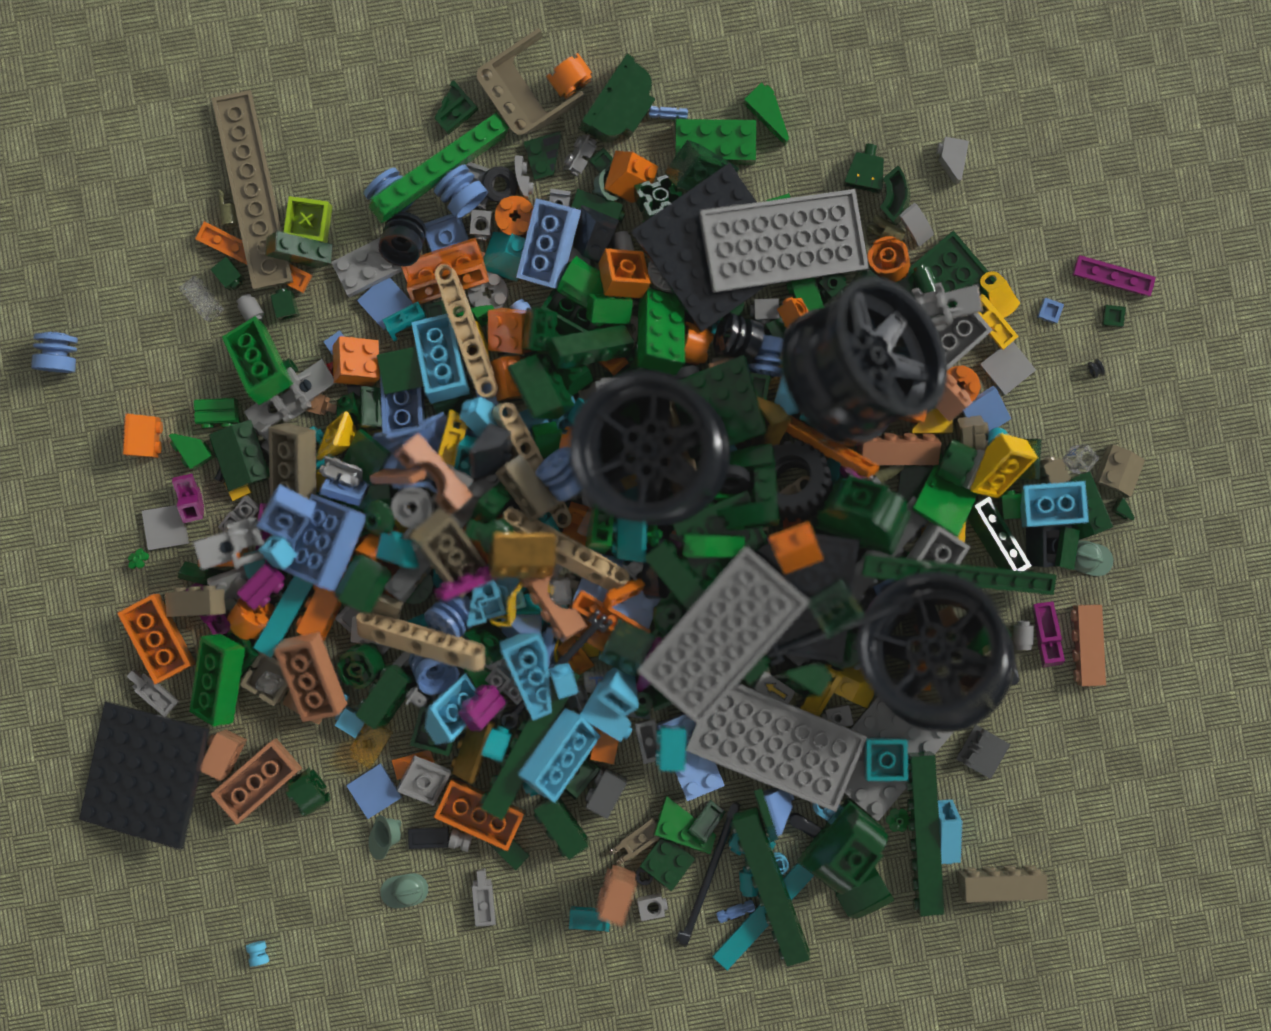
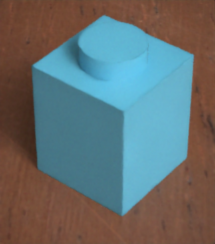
M271 536L259 549L274 568L285 569L291 565L292 560L297 556L285 538L279 536Z
M569 663L559 664L549 669L559 699L579 693Z
M347 707L339 715H336L335 720L337 722L335 726L356 738L361 733L365 723L355 716L357 713L355 710Z

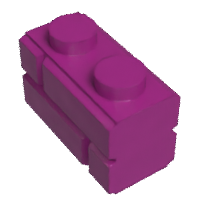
M267 561L237 594L253 609H256L258 606L263 608L270 600L268 596L272 592L277 593L284 586L282 582L285 576Z
M494 685L479 686L475 690L476 694L462 703L463 708L458 714L470 730L481 731L506 704V700L499 694L500 692Z

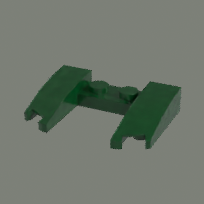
M772 443L731 451L729 465L740 466L747 471H754L756 503L718 511L720 519L725 517L729 523L726 527L727 530L735 531L779 526L775 451Z

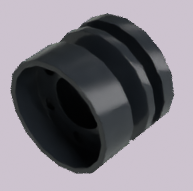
M398 212L386 220L378 244V251L387 262L396 266L404 267L416 263L420 257L422 245L426 237L424 222L418 216L408 212Z
M728 313L723 316L716 329L713 344L714 351L727 357L733 356L734 359L745 356L747 363H751L758 355L762 346L764 327L760 322L751 319L745 320L742 316Z

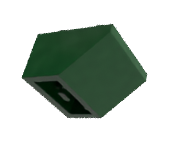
M533 307L526 308L521 349L548 352L558 322L557 312Z

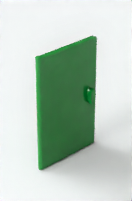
M940 454L939 463H941L943 458L942 454ZM934 465L912 510L958 538L979 493H974L968 488L957 486L935 476L938 465Z

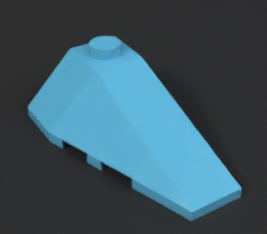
M518 634L501 641V651L532 719L536 720L552 713L548 652L540 634Z

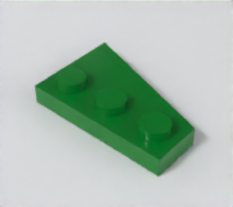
M664 797L653 833L654 836L706 854H711L716 834L712 832L704 844L696 840L687 832L696 818L669 797Z

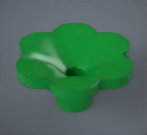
M892 808L890 815L886 816L885 821L889 824L891 831L904 832L907 829L908 819L911 818L907 816L905 809L901 808L898 810Z

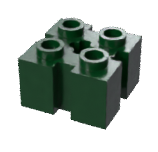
M672 173L658 177L657 182L653 184L650 181L634 185V200L640 212L643 211L645 221L680 198L683 194L681 191L677 192L678 185Z

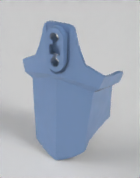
M444 412L424 420L420 425L375 433L373 438L392 453L384 469H406L394 453L418 433L437 453L447 419ZM466 429L465 436L469 435L479 438L472 430ZM426 476L414 484H392L393 488L428 486L433 492L437 493L436 482Z

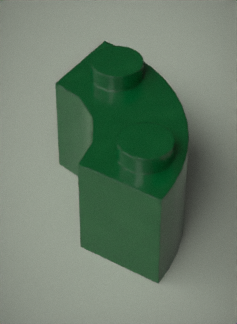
M898 165L883 178L887 194L885 201L880 206L882 211L896 226L901 222L899 215L910 204L909 183Z

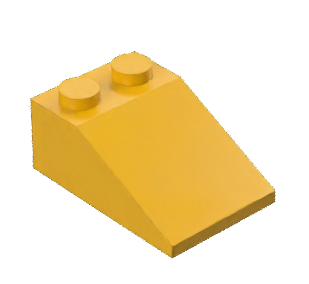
M1003 433L996 436L985 451L970 488L971 491L999 498L1038 458L1028 441Z

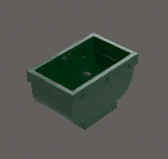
M628 53L625 55L583 118L578 129L586 135L589 133L602 142L616 141L622 134L629 139L655 101V98L649 95L652 88L651 76L645 68L635 62L634 57Z
M849 475L848 479H837L834 482L817 516L815 534L859 540V547L893 556L910 520L911 511L907 509L905 500L889 491L887 485Z
M846 798L797 859V862L833 891L845 894L854 886L859 887L884 855L881 852L886 846L888 834L883 826Z

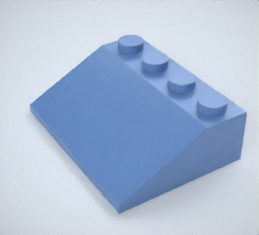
M311 494L309 500L316 503L312 518L294 545L290 544L297 556L292 560L291 565L282 570L335 592L356 545L366 515Z

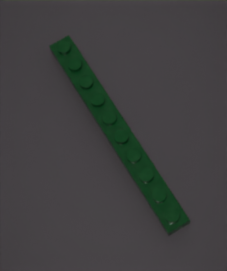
M864 554L861 575L897 580L917 573L943 572L967 579L979 588L1054 595L1057 575L1050 573Z

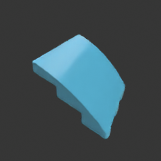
M498 578L474 588L467 626L484 623L487 619L505 615L508 612V599L519 582V578ZM522 588L516 593V609L526 607Z

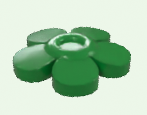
M657 525L646 526V544L651 546L658 545L657 538H661L662 533L661 530H657Z
M141 548L137 549L135 554L129 555L128 560L130 562L128 567L132 570L136 567L138 569L143 568L145 565L144 561L148 560L149 554Z

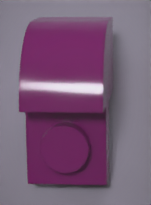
M193 474L172 478V483L178 497L177 509L182 522L187 523L203 519V498Z

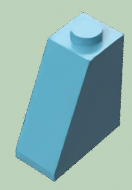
M481 397L467 400L463 403L460 419L480 437L489 423L498 426L492 414L493 408L497 404ZM503 408L502 415L504 418L507 416L506 408Z
M621 662L606 672L596 693V698L622 717L639 708L635 672Z
M600 680L580 716L621 742L623 738L627 740L633 730L630 728L631 721L627 715L625 717L620 716L596 698V693L602 683Z
M953 799L938 800L942 864L960 863L962 820Z

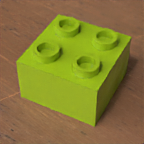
M289 196L284 233L328 243L333 206L328 201Z

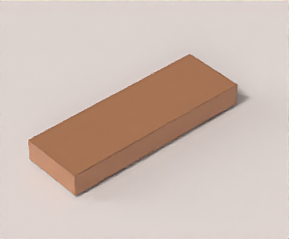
M383 469L371 475L370 479L371 483L414 484L425 478L426 473L424 469Z

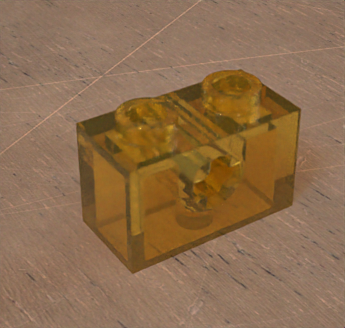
M364 724L360 730L362 736L359 741L355 739L349 748L352 751L349 756L370 769L393 732L386 727L373 730L367 724ZM372 739L374 747H367L368 743L365 740Z

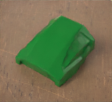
M575 256L557 288L558 293L586 310L588 294H602L604 291L600 270L587 264L578 256Z

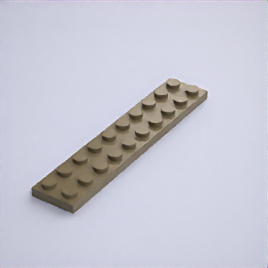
M247 90L213 97L212 103L252 289L256 291L293 283L289 261L265 256L266 237L276 231L282 232L252 91Z

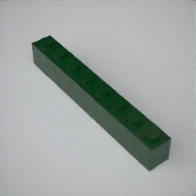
M665 539L644 558L686 609L690 611L707 592V589L704 587V581L698 573L694 574L690 570V563L684 557L680 558L676 553L678 551L676 546L671 541L667 542ZM765 654L743 676L749 685L769 670L770 665L768 663L770 661Z
M572 671L575 682H577L580 675ZM553 680L549 682L552 713L533 720L530 716L528 721H523L518 730L522 732L520 737L513 739L509 747L512 750L509 757L504 756L499 765L502 768L499 776L494 775L489 784L492 786L489 794L485 792L480 801L482 810L500 820L504 819L524 781L519 776V773L556 722L569 697L559 699Z
M931 751L908 753L909 779L906 781V789L910 793V799H907L908 811H911L908 827L909 831H912V839H909L910 850L913 851L910 865L911 870L914 871V878H912L911 883L916 897L913 898V908L920 917L945 915L936 756Z
M757 807L734 814L731 828L733 833L739 837L737 841L740 852L745 853L746 858L744 861L747 870L752 872L753 877H751L753 887L755 889L758 888L760 893L758 895L761 907L764 906L766 909L765 918L767 924L772 925L773 931L771 933L774 942L779 944L778 952L780 959L785 960L787 967L809 961L810 949Z

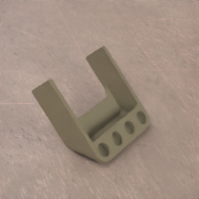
M540 28L482 65L477 71L479 83L512 132L516 135H524L544 128L585 100L584 93L580 91L547 113L514 65L515 57L543 38Z

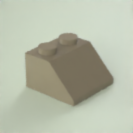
M1114 444L1108 445L1094 482L1097 485L1131 497L1145 459Z

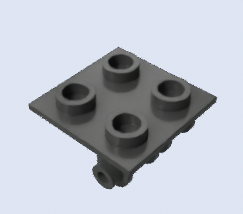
M975 725L956 760L991 779L1011 744Z

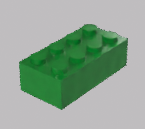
M676 119L675 164L727 165L730 163L731 165H755L756 120Z
M648 288L643 298H640L638 301L637 367L675 376L685 363V309L674 294Z
M256 316L222 336L247 394L258 405L263 404L293 385L268 329Z
M222 634L200 636L189 712L213 727L234 722L245 647Z

